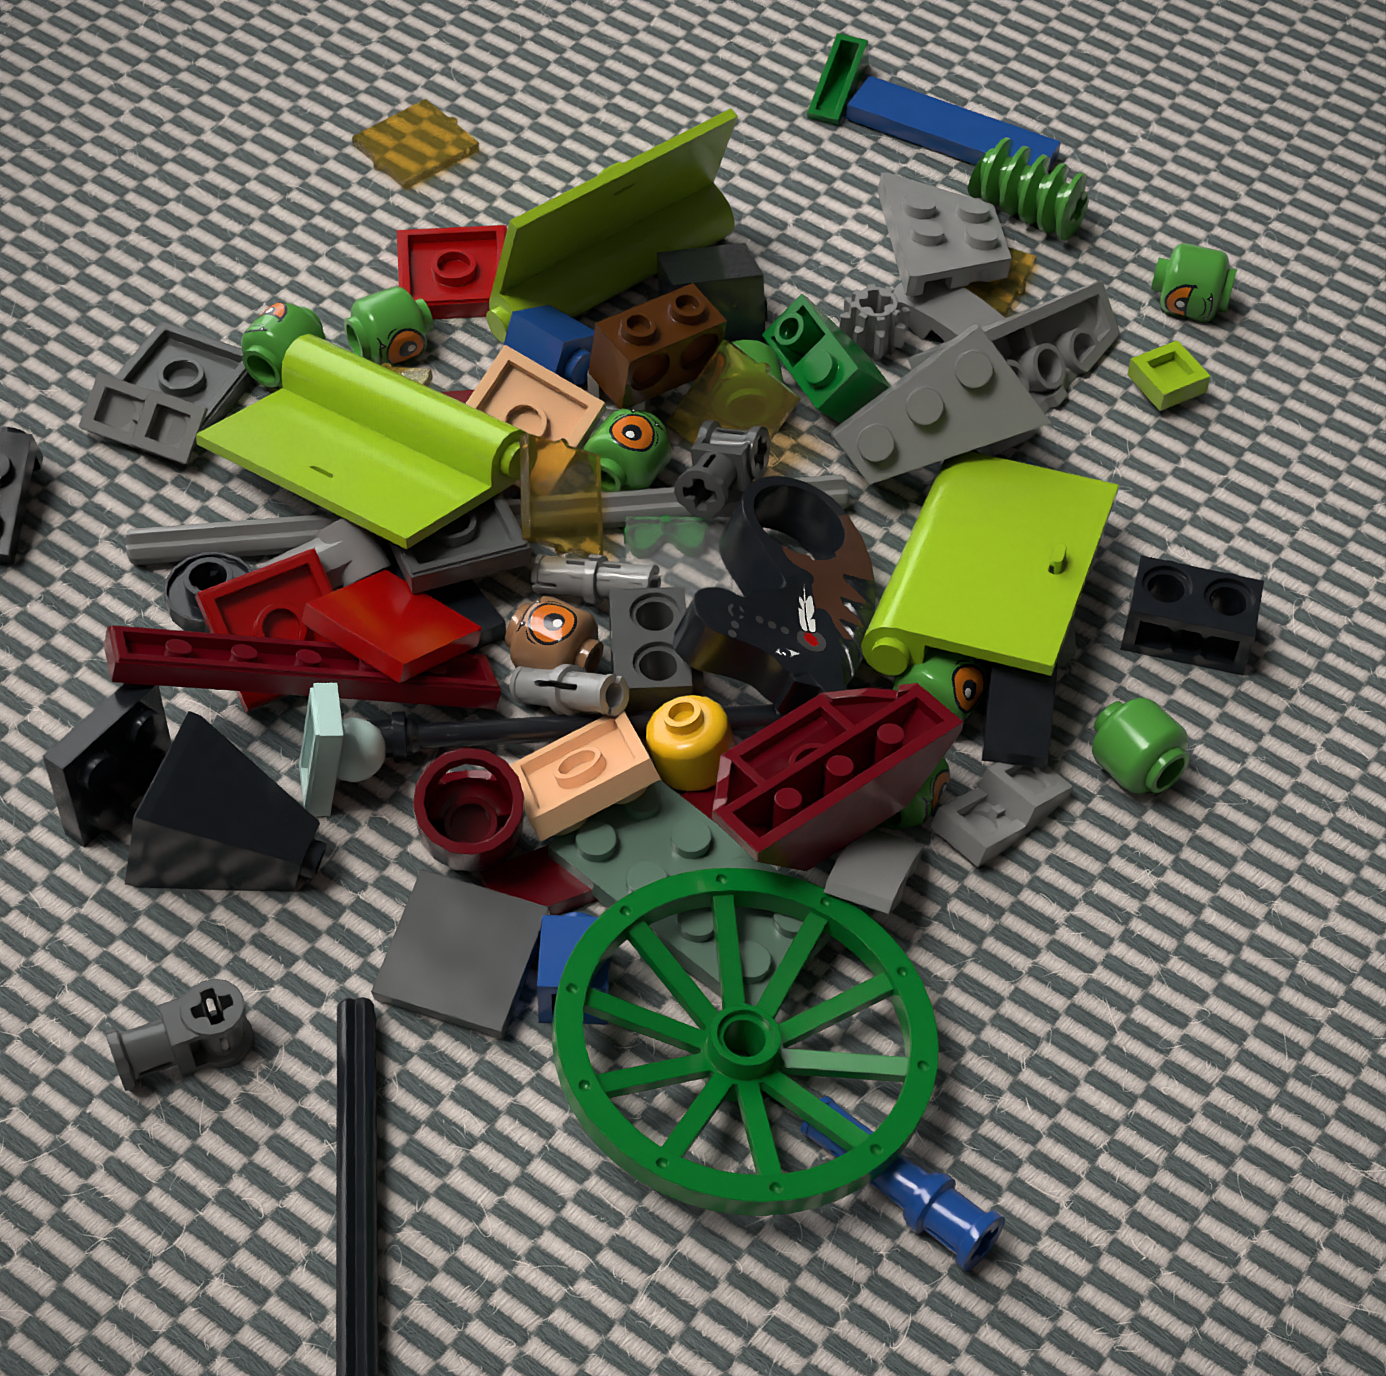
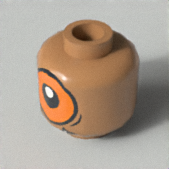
M543 596L531 604L524 603L511 618L505 635V645L510 649V658L515 668L523 666L535 669H555L562 664L581 666L587 673H594L603 655L604 646L602 642L598 641V624L594 616L555 597ZM546 682V683H549V684H552V685L558 684V683Z

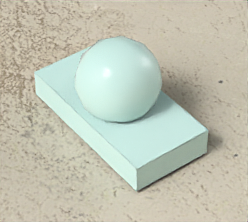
M314 683L309 693L299 760L303 807L313 816H330L336 778L349 782H358L371 778L380 769L385 760L386 743L380 729L369 721L356 717L342 720L337 683Z

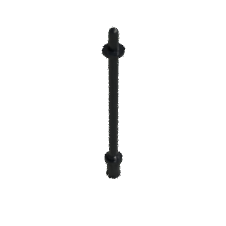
M774 704L722 706L728 716L732 732L762 730L788 714L776 712ZM656 710L625 712L638 737H646L647 724ZM401 711L392 712L391 719L367 721L380 729L386 743L385 758L394 757V762L397 764L408 763V756H415L420 749L554 742L607 714L418 723L412 717L406 718V712Z

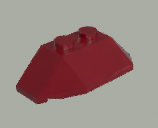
M918 683L898 685V690L863 688L821 693L721 754L712 820L756 862L807 872L907 807L962 732L963 721Z

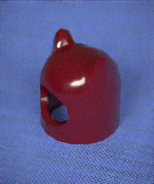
M461 748L443 753L427 765L415 785L413 810L420 841L430 855L451 869L475 872L497 865L513 852L523 832L525 803L519 776L506 760L487 750ZM464 764L481 766L487 769L447 773L450 769Z

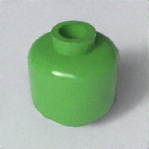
M1139 697L1129 700L1124 704L1120 701L1113 702L1099 714L1094 723V730L1097 734L1093 740L1092 754L1095 761L1129 792L1137 794L1150 790L1153 793L1162 792L1179 779L1189 764L1190 756L1187 753L1189 738L1186 730L1151 699Z

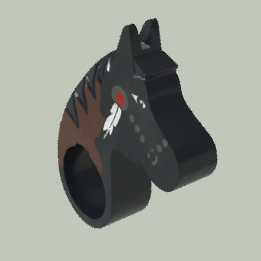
M784 476L760 478L746 488L719 540L721 559L744 597L720 587H706L698 590L673 634V645L676 653L691 667L744 682L755 688L765 699L776 706V712L790 713L821 693L846 690L864 657L861 644L875 613V581L872 562L861 534L845 510L832 497L819 488L798 479ZM763 528L773 529L792 537L802 544L815 560H812L809 555L792 551L779 544Z

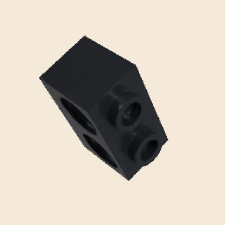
M1141 555L1120 650L1243 676L1256 635L1264 581Z

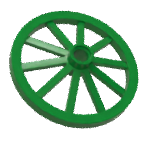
M711 868L684 872L659 879L621 898L588 927L575 945L565 964L558 985L552 1021L554 1063L561 1088L572 1112L599 1149L635 1179L661 1194L685 1204L734 1215L771 1216L815 1209L838 1201L858 1191L877 1178L898 1158L919 1127L933 1091L938 1068V1034L932 1004L914 965L896 941L865 912L845 899L824 893V888L784 874L757 869ZM735 906L770 910L804 921L756 1006L745 1004ZM712 907L722 1010L720 1012L715 1009L651 930L650 924L684 911ZM823 932H826L845 945L875 975L780 1024H777L775 1021L776 1015ZM628 940L699 1029L593 989L591 985L607 959L621 944ZM889 997L900 1022L905 1057L786 1048ZM583 1012L682 1049L693 1055L595 1074L585 1044ZM730 1050H742L747 1052L751 1056H738ZM785 1074L902 1082L903 1084L899 1098L889 1115L869 1135ZM703 1079L706 1084L662 1146H659L636 1129L609 1099ZM766 1092L845 1149L847 1153L809 1169L782 1174L761 1094ZM724 1100L738 1102L756 1175L721 1171L684 1159Z

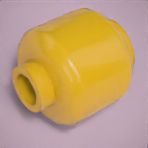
M689 695L668 701L652 714L646 727V742L655 769L661 780L676 790L692 792L706 790L717 784L721 754L736 746L728 716L720 704L708 697Z

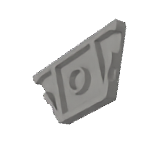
M881 172L878 195L905 296L922 295L925 282L946 278L945 285L952 289L968 286L975 281L988 282L1008 277L1012 257L994 204L891 173Z

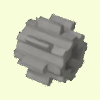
M868 284L861 291L856 289L852 293V298L846 297L844 299L843 314H840L839 328L873 361L881 360V357L886 354L892 355L896 351V347H903L905 331L908 330L910 309L902 307L901 297H896L894 289L888 286L881 288L876 287L875 284Z

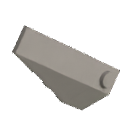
M1102 280L981 327L1045 414L1050 408L1059 406L1068 396L1066 389L1081 373L1088 372L1120 334ZM951 340L909 357L908 361L911 370ZM1040 427L975 450L981 454L995 456L1032 438Z

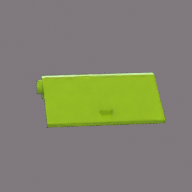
M730 108L624 163L617 162L601 170L598 176L511 219L489 300L490 311L486 315L487 323L493 335L499 341H505L510 318L514 311L549 304L566 315L575 318L658 274L656 252L708 247L731 235L735 226L734 214L729 202L715 185L714 180L738 118L733 109Z
M312 334L298 337L287 349L282 361L283 388L196 434L197 445L405 549L412 547L510 487L517 480L522 479L530 470L533 462L531 437L526 431Z
M972 451L944 459L861 644L862 654L868 664L880 673L896 677L903 673L907 667L922 664L930 646L1052 676L1116 500L1119 484ZM1052 566H1054L1053 574L1050 573V569Z

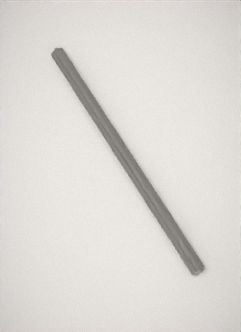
M839 474L794 478L819 488L832 497L843 509L847 507L849 490L845 476ZM675 487L506 500L525 535L660 524V518L664 515H669L672 518V523L729 519L744 492L729 490L728 502L712 518H700L691 515L677 501L674 492ZM332 513L136 528L127 531L126 552L130 563L134 565L179 562L203 552H223L237 557L281 554L316 539L314 535L343 517ZM377 535L382 546L389 545L387 539Z

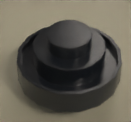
M203 552L180 562L171 570L164 585V599L172 621L184 631L210 633L195 599L196 594L252 572L251 567L239 557L223 552Z

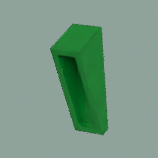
M840 33L836 34L808 108L807 118L839 125L847 105L851 101L869 65L868 40Z

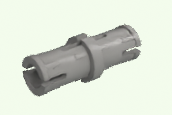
M538 554L533 562L531 582L535 583L532 588L538 594L573 595L583 597L587 603L602 604L604 599H609V589L660 588L661 576H658L660 571L658 565L608 561L605 555L590 554L588 559H573Z
M562 664L555 669H535L518 666L510 678V693L515 702L522 705L548 706L554 712L561 715L571 716L577 715L582 711L608 714V716H617L623 712L629 701V688L625 678L617 676V674L587 673L579 665ZM546 682L558 683V684L552 685V684H549V683H546Z

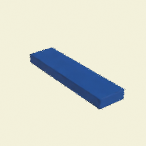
M870 75L847 105L846 119L974 165L978 163L980 158L989 149L995 148L1004 137L1013 140L1011 157L1024 145L1032 149L1029 162L1031 166L1039 156L1044 154L1050 158L1049 171L1059 156L1061 141Z

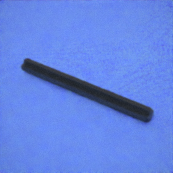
M365 997L358 999L346 998L337 1005L336 1376H379L376 1013L374 1012V1003Z

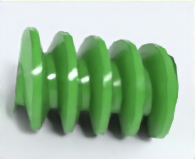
M1004 137L995 148L989 149L976 164L967 187L968 195L972 198L982 197L984 202L994 204V207L1000 205L1004 213L1010 216L1019 214L1020 220L1029 225L1037 223L1040 230L1048 234L1056 231L1059 239L1063 241L1069 240L1079 229L1088 209L1089 197L1088 192L1085 191L1088 175L1079 172L1070 183H1067L1069 167L1066 164L1060 163L1050 175L1048 174L1050 158L1047 155L1042 154L1031 166L1029 162L1032 149L1024 145L1011 157L1013 140Z

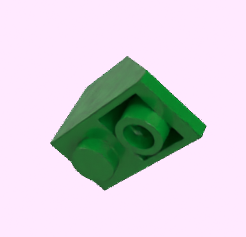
M803 294L762 334L815 408L839 423H843L891 386L870 357Z

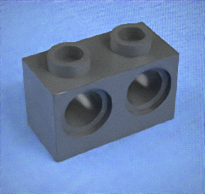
M685 587L609 589L612 674L622 676L628 684L629 701L624 709L625 712L658 710L664 703L682 696L696 695L704 697L703 671L695 669L683 661L676 653L673 645V634L686 612Z

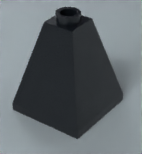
M188 711L134 815L125 885L137 888L294 891L301 876L309 880L314 879L324 857L327 843L316 839L320 822L204 717Z

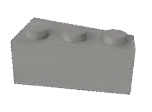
M974 323L833 429L832 434L870 485L1051 424V421L981 326Z

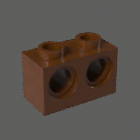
M693 283L597 322L595 324L588 373L619 409H628L714 372L719 363L727 320Z

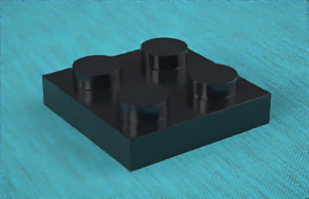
M124 683L43 755L65 835L84 848L102 831L113 828L120 821L125 810L149 788L172 744L159 686Z

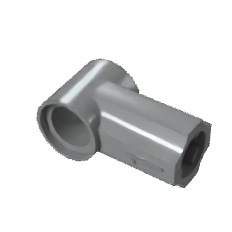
M342 518L314 535L316 539L258 566V569L315 548L332 589L336 590L365 579L392 565L375 533Z

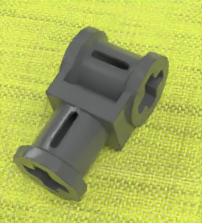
M706 420L700 427L696 442L691 448L692 466L685 473L681 474L675 482L674 492L679 504L684 506L691 515L700 518H712L728 502L729 490L745 492L753 479L758 480L762 478L767 469L770 455V436L767 428L754 425L749 431L722 428L718 421Z
M221 979L204 980L191 987L184 996L158 1005L161 1019L122 1033L116 1028L105 1031L125 1091L136 1088L137 1079L175 1065L179 1066L182 1077L207 1067L218 1069L233 1067L246 1058L251 1052L254 1043L252 1025L245 1016V1001L242 993L237 986ZM208 998L213 999L216 1010L209 1012L206 1003ZM226 1036L229 1044L227 1050L222 1049L219 1038Z

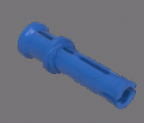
M825 1096L820 1099L867 1134L871 1135L873 1133L867 1126L837 1105L831 1097ZM803 1120L800 1129L802 1135L812 1139L835 1158L847 1153L845 1149ZM902 1153L883 1173L869 1183L904 1210L903 1219L906 1221L908 1228L915 1233L926 1231L956 1254V1265L964 1271L971 1270L982 1261L997 1241L1005 1224V1217L996 1210L986 1213L955 1189V1179L947 1173L934 1172L929 1174Z

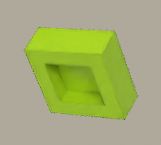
M1178 340L1131 358L1127 373L1159 411L1206 393L1211 375Z

